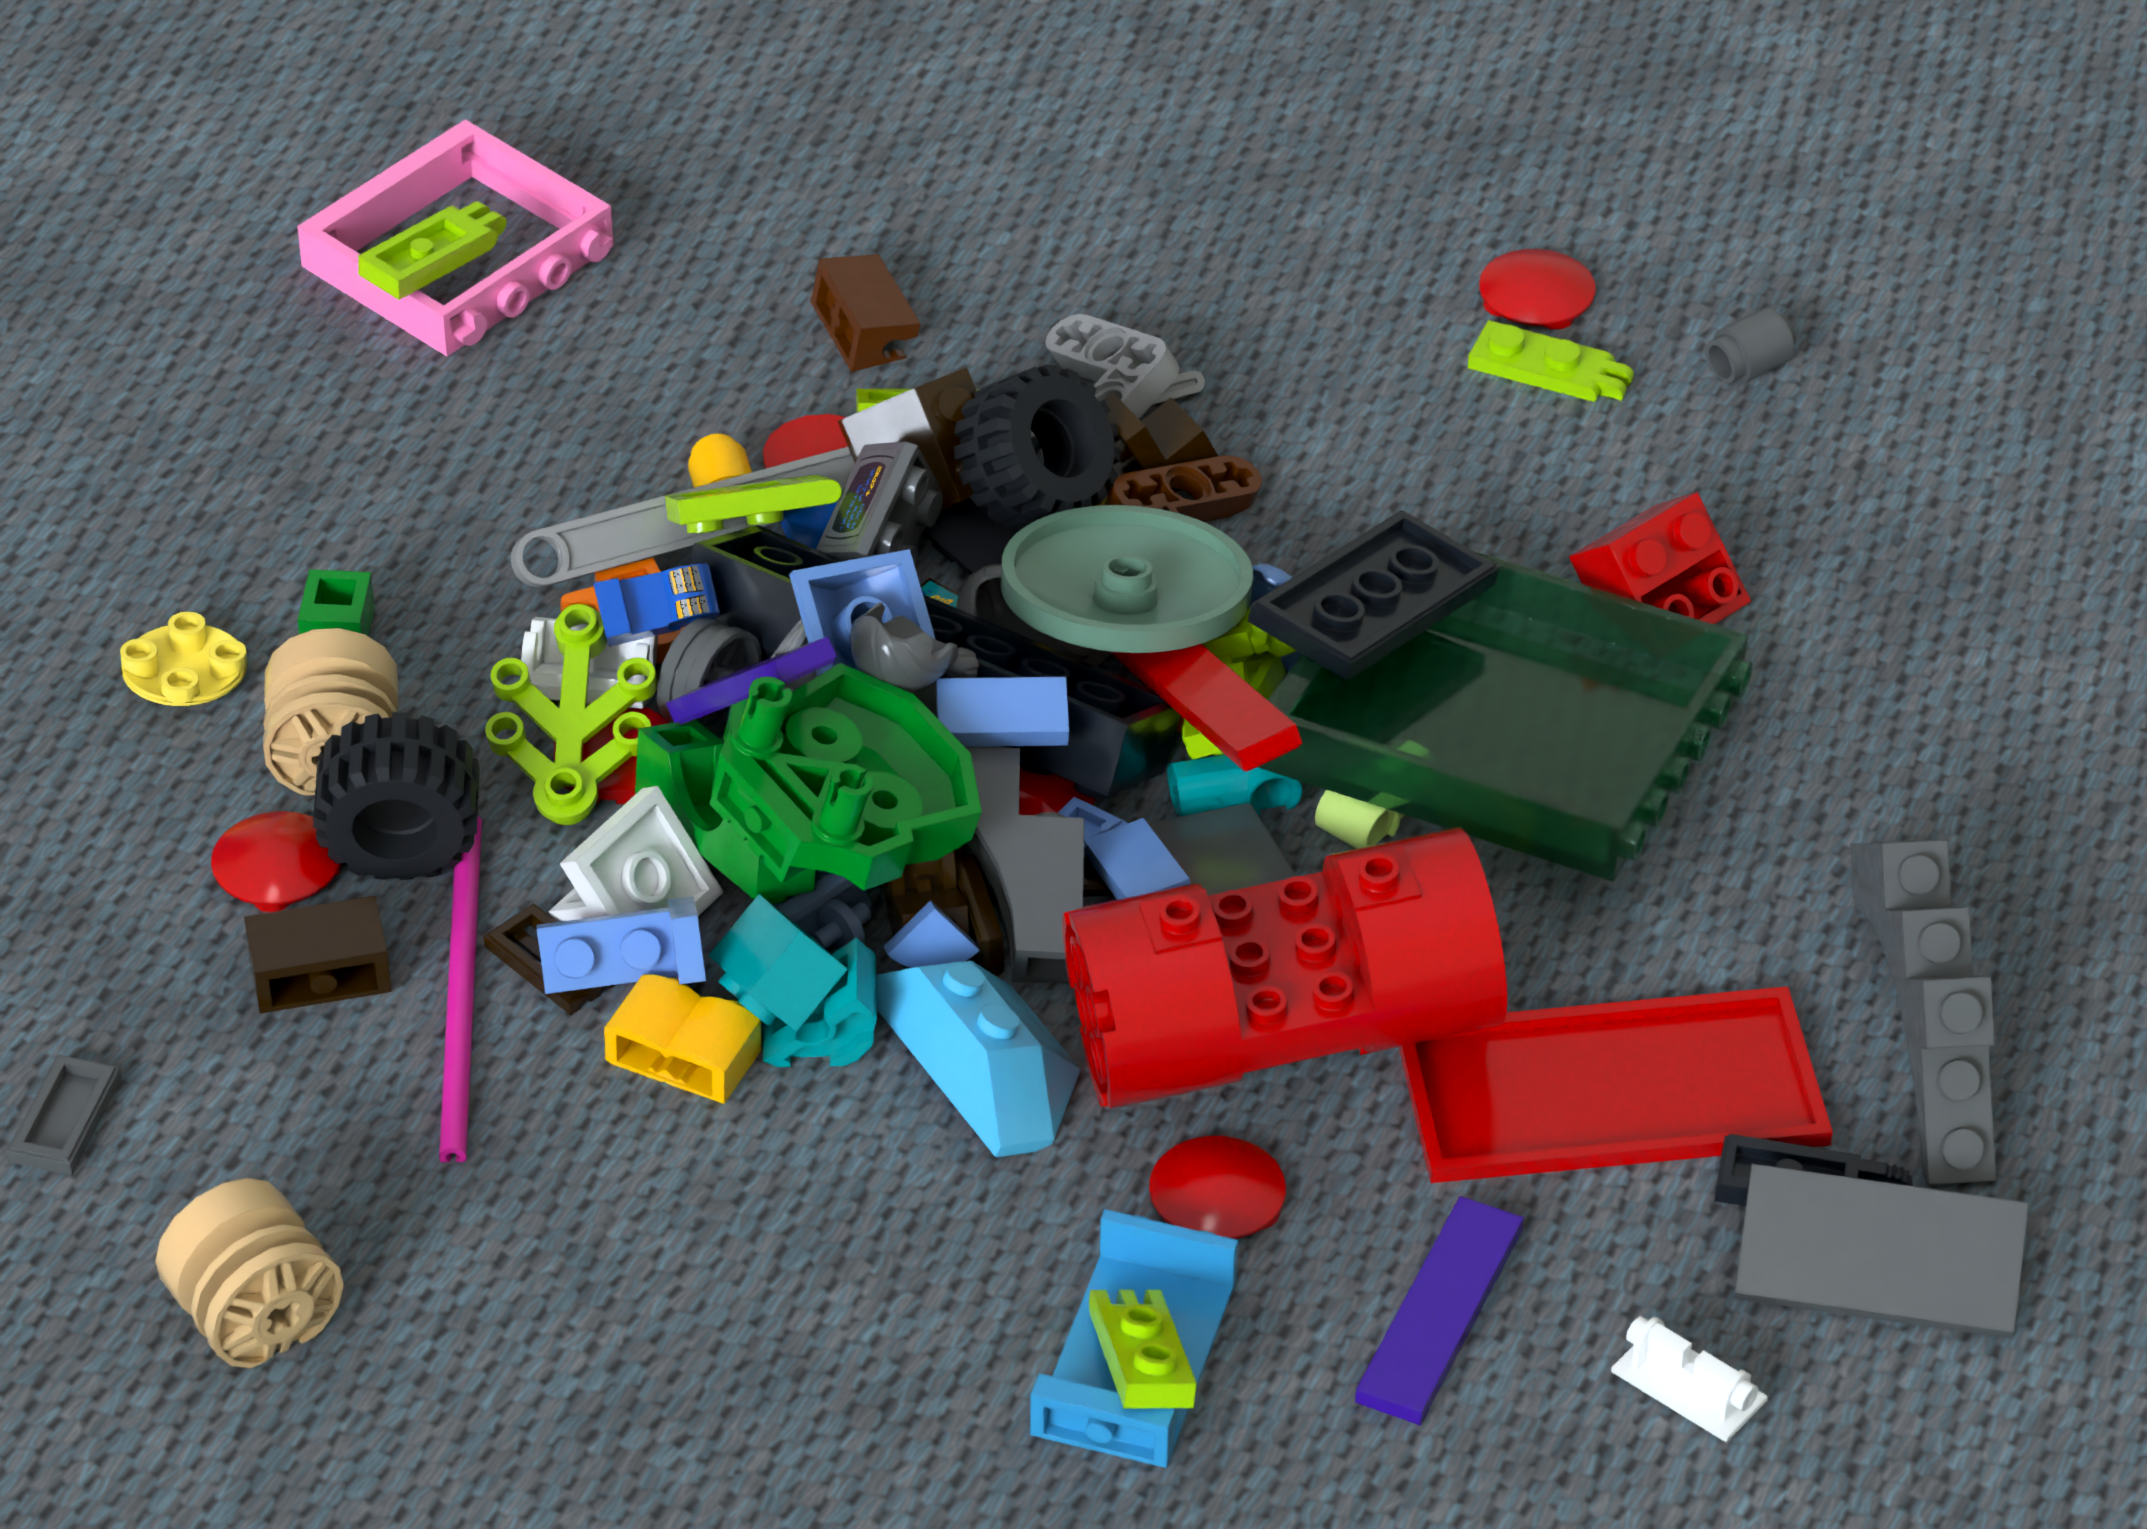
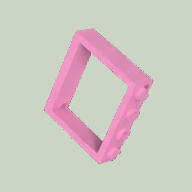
M466 119L297 226L302 267L445 356H449L464 345L472 346L481 340L486 330L506 317H517L524 311L530 301L548 289H559L565 284L572 273L590 261H601L608 254L610 248L614 246L611 205ZM471 177L559 228L558 231L445 305L419 290L398 300L358 275V255L360 254L356 251Z

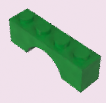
M696 719L683 724L677 722L638 728L635 794L642 788L658 786L700 855L753 900L760 894L771 904L787 900L790 895L814 891L816 870L805 869L781 883L764 864L765 858L759 859L748 847L749 840L743 841L732 829L733 823L727 824L710 805L719 756L724 744L721 739Z

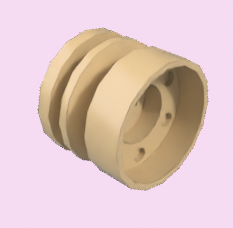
M341 628L314 629L289 638L272 653L265 669L264 702L266 713L264 715L265 732L263 734L265 764L276 780L298 794L306 796L315 795L319 754L324 752L325 742L330 736H341V727L351 721L363 724L365 716L379 714L381 718L392 717V712H398L397 664L383 645L365 634Z
M244 1178L222 1183L196 1197L174 1217L160 1239L155 1259L161 1281L181 1308L193 1316L196 1328L207 1337L208 1344L217 1356L230 1366L253 1368L272 1358L277 1349L280 1353L289 1350L291 1343L299 1340L302 1344L316 1337L325 1328L337 1310L344 1287L339 1266L323 1250L319 1240L305 1229L304 1221L284 1195L268 1181Z

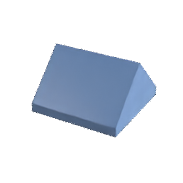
M910 549L794 570L789 574L808 643L828 636L837 655L833 663L816 670L817 676L839 663L858 670L850 648L851 628L854 621L860 615H864L879 602L885 606L881 618L882 623L890 621L896 615L903 616L913 621L925 633L935 639Z

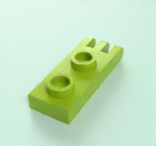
M813 474L665 495L667 519L679 525L686 524L687 533H706L724 529L723 519L746 516L748 525L775 523L784 520L783 510L835 503L841 496V486L833 479Z
M1119 1289L1116 1304H1111L1107 1290H1091L1089 1295L1090 1316L1123 1408H1194L1197 1383L1162 1291L1160 1289H1146L1143 1304H1139L1133 1289Z

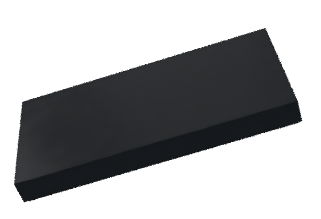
M1401 510L1251 603L1248 622L1348 681L1496 585L1500 567Z

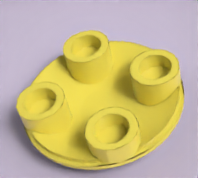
M195 612L177 613L169 619L167 626L151 630L138 639L129 640L120 649L121 673L126 685L140 697L163 705L190 706L218 699L237 687L247 671V651L245 645L230 634L206 625L205 618Z

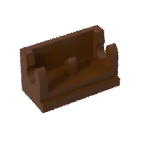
M879 254L819 259L810 302L850 371L855 372L907 358L903 350L894 349L886 352L883 351V348L892 340L904 341L918 337L921 323Z

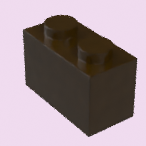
M375 895L244 917L249 959L260 1014L392 992L388 953Z

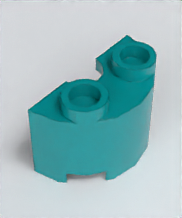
M855 938L832 954L848 970L797 1032L778 1017L770 1026L763 1022V1062L775 1067H791V1057L829 1056L830 1066H846L858 1061L872 1047L874 1028L877 1021L876 955L870 948L866 947L858 938Z

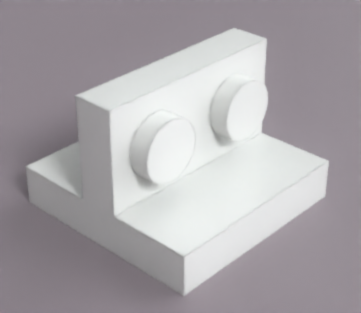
M654 786L642 788L560 863L575 888L548 913L557 922L667 908V900L694 896L697 915L699 916L723 893V890L660 788Z

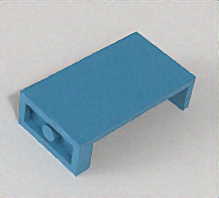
M1104 1209L1100 1219V1257L1052 1376L1038 1374L1031 1392L1030 1435L1167 1468L1189 1408H1123L1090 1316V1291L1107 1290L1111 1304H1116L1119 1289H1133L1139 1304H1143L1146 1289H1160L1196 1380L1197 1389L1237 1281L1238 1240L1218 1236L1208 1231H1197L1150 1220L1144 1216L1128 1215Z

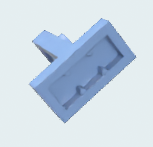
M694 896L667 900V908L537 925L545 994L637 982L642 975L646 974L666 978L678 976L679 985L706 981Z

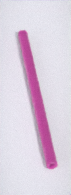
M479 816L474 844L469 853H462V861L454 866L439 1148L440 1162H451V1153L456 1154V1162H465L467 1156L482 820Z

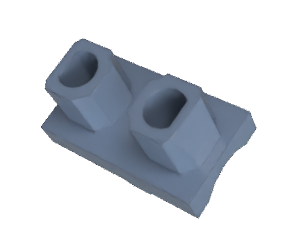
M821 870L815 871L814 891L796 894L792 898L788 896L787 900L773 904L811 935L824 949L832 945L837 950L855 938H858L863 944L865 943L862 924L871 919L870 909L873 908L866 890L863 891L845 877Z

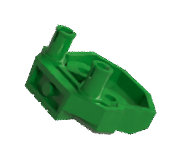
M839 663L794 691H791L790 688L782 691L785 683L774 677L757 678L750 685L748 699L731 705L710 805L727 824L733 823L732 829L743 841L749 840L748 847L759 859L765 858L764 864L781 883L805 869H813L845 877L865 891L900 878L905 865L938 860L972 840L982 811L971 753L915 694Z

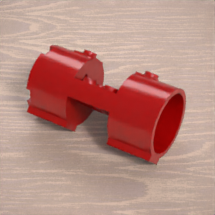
M1459 827L1330 854L1324 859L1323 871L1318 873L1294 876L1285 880L1237 890H1228L1209 896L1206 889H1203L1199 883H1193L1080 907L1077 910L1063 913L1062 931L1070 988H1074L1077 1010L1082 1026L1078 1028L1084 1048L1085 1061L1099 1104L1104 1107L1109 1106V1109L1239 1082L1242 1080L1243 1073L1353 1049H1358L1360 1055L1502 1025L1506 1019L1507 979L1496 913L1477 852L1467 833Z

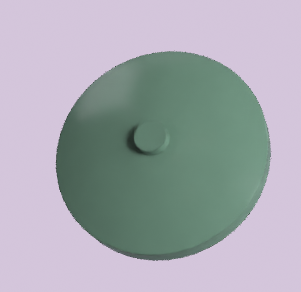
M1101 505L1057 512L1038 519L1018 531L1004 548L1000 586L1005 602L1010 609L1025 623L1046 635L1070 644L1096 650L1122 653H1154L1196 646L1211 641L1235 627L1244 618L1250 607L1253 568L1246 552L1236 541L1221 530L1198 519L1150 507Z

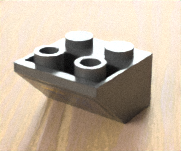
M909 442L864 444L816 550L840 560L848 561L910 549L916 567L918 560L917 544L925 527H932L937 521L943 504L942 488L918 445Z

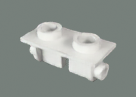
M1639 1316L1633 1321L1628 1329L1626 1340L1634 1345L1611 1368L1612 1373L1726 1443L1768 1400L1767 1395L1760 1392L1757 1386L1750 1383L1751 1375L1744 1370L1737 1371L1704 1350L1700 1354L1696 1353L1691 1349V1342L1666 1328L1664 1322L1657 1317L1647 1320Z

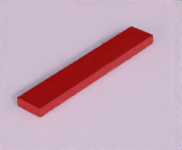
M1202 644L1179 650L1154 653L1110 651L1114 657L1243 771L1248 772L1303 744L1297 726L1291 719Z

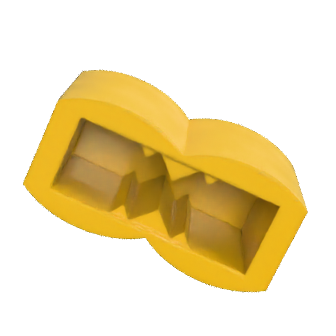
M651 974L642 975L604 1027L605 1060L610 1064L725 1104L761 1052V1020L738 1001L717 997H701L687 984L679 985L678 979Z

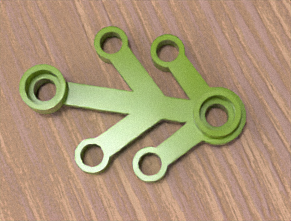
M584 604L568 606L559 614L554 623L557 646L564 656L559 708L531 683L526 664L517 658H505L498 661L493 666L490 674L496 696L503 701L513 702L556 742L555 763L526 740V733L521 718L511 712L498 713L488 720L485 732L489 747L495 754L507 756L535 782L533 797L538 811L547 819L560 825H573L584 820L597 802V784L630 757L637 756L638 738L627 739L623 735L631 729L650 727L651 723L644 714L639 712H627L621 716L619 715L636 701H644L652 697L657 690L658 683L655 668L649 660L640 657L630 658L620 665L617 672L618 682L587 706L590 660L601 654L607 644V638L601 614L596 609ZM580 624L588 625L586 628L578 631L570 629ZM510 675L521 677L518 682L511 685L501 683L505 677ZM634 675H645L648 677L641 684H630L627 682ZM618 717L613 725L614 739L582 762L583 744ZM511 729L516 731L511 738H496V735L502 730ZM563 787H575L568 794L555 793Z

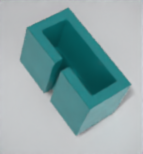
M760 894L757 895L709 954L725 971L718 982L737 997L738 1001L768 1026L778 1017L796 1032L848 970L811 935Z

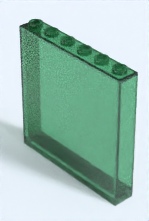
M1476 552L1500 567L1496 585L1348 681L1302 654L1268 698L1270 703L1296 724L1303 744L1282 756L1258 766V768L1447 829L1459 827L1469 836L1613 882L1627 859L1636 861L1640 856L1649 825L1654 827L1660 825L1667 809L1670 793L1680 794L1688 777L1691 761L1700 762L1704 757L1710 741L1712 728L1719 730L1723 728L1731 708L1732 696L1743 697L1750 681L1753 664L1750 661L1744 660L1749 635Z

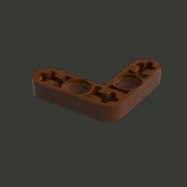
M1232 455L1217 456L1120 475L1114 481L1104 505H1129L1162 509L1205 522L1226 518L1249 508L1262 486V477L1259 471L1243 458ZM1171 488L1184 490L1196 500L1185 499L1177 495Z

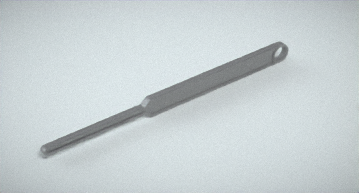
M1198 371L1178 374L1173 383L1153 405L1163 403L1170 397L1174 400L1200 392L1205 386L1204 376ZM1031 431V439H1032V438H1035L1036 436H1035V435L1033 434V432ZM845 447L673 494L813 474L837 481L841 486L842 493L855 462L849 448ZM665 496L532 531L515 543L511 552V566L517 578L524 584L536 588L547 587L614 567L694 547V543L755 525H748L746 516L723 519L724 529L706 533H687L686 524L679 525L667 519ZM780 522L760 524L759 526L768 527L771 525L779 524ZM539 539L546 541L555 549L558 565L556 571L550 577L540 578L534 576L525 567L523 551L526 544L531 540Z

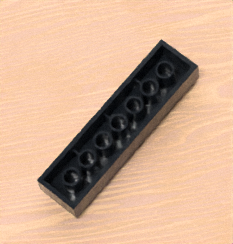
M755 525L694 543L689 565L701 563L708 564L710 567L721 612L715 619L723 621L729 627H738L754 635L760 644L762 657L770 659L787 634L801 619L789 574L794 570L842 562L843 560ZM923 594L935 639L944 644L954 643L957 644L958 648L962 647L973 651L979 663L976 678L1066 677L1069 719L1068 746H1001L1005 748H1020V767L1041 775L1056 774L1074 782L1073 788L1077 792L1099 799L1108 798L1113 794L1137 786L1165 772L1181 715L1153 690ZM805 637L802 646L808 644L807 637Z

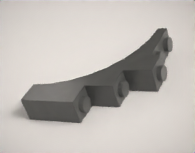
M935 680L926 688L913 694L936 716ZM1001 746L965 747L972 756L982 813L972 840L961 847L968 854L976 857L982 877L994 897L1008 941L1011 982L1069 983L1063 943L1062 918L1064 912L1083 907L1084 818L1065 817L1054 812L1019 815L1020 748H1005Z
M1910 840L1850 844L1855 907L1857 911L1865 914L1878 935L1887 957L1903 1018L1913 1075L1922 1173L1925 1184L1996 1181L1989 1045H1995L1991 977L1973 975L1969 907H1952L1948 840Z

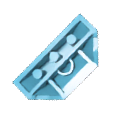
M973 961L920 966L877 975V1010L995 1157L1032 1153L1053 1144L1081 1069L1010 984Z

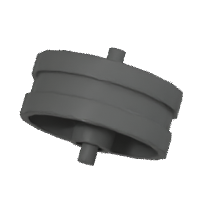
M710 616L697 618L685 626L672 642L662 663L657 683V704L662 717L670 723H674L666 705L667 702L716 679L762 662V650L758 639L748 631L738 627H729L723 621ZM731 706L696 718V720L718 738L723 737Z

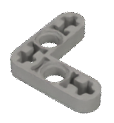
M1076 314L1061 320L1050 330L1045 341L1047 349L1058 365L1063 369L1068 368L1077 372L1080 377L1096 382L1094 385L1097 389L1095 397L1098 401L1104 400L1114 393L1138 419L1173 383L1180 369L1177 360L1162 339L1086 314Z

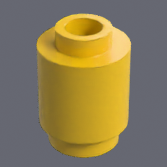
M711 434L701 438L693 446L688 461V471L694 488L752 472L743 446L725 434Z

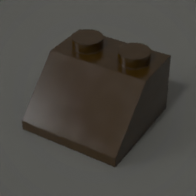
M967 367L915 387L838 421L855 463L864 444L909 442L918 445L942 488L943 504L941 510L970 499L973 490L969 483L962 484L958 474L964 471L962 462L955 460L954 446L960 444V438L954 434L956 422L965 419L961 409L966 401L975 398L974 393L977 391Z

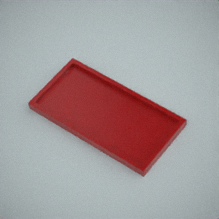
M1788 986L1507 1012L1506 1019L1502 1025L1399 1047L1430 1183L1715 1157L1722 1155L1725 1135L1728 1136L1729 1134L1809 1147L1831 1146L1833 1131Z

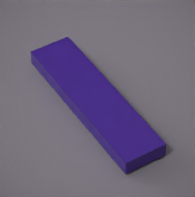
M826 636L716 679L667 702L666 705L674 723L679 722L683 724L748 699L750 685L757 678L774 677L783 681L786 685L833 663L837 655L829 637Z
M1459 1196L1358 1384L1355 1403L1418 1425L1422 1424L1523 1231L1524 1217Z

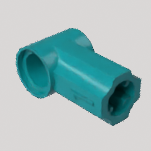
M1289 752L1248 772L1243 771L1226 755L1167 764V783L1170 798L1175 812L1179 816L1244 803H1251L1258 815L1261 814V809L1286 806L1287 810H1290L1299 803L1303 793Z

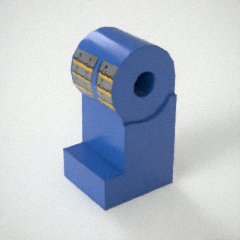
M691 564L624 580L615 578L593 583L609 647L682 630L681 627L687 626L697 618L709 616L715 618L721 614L708 564Z

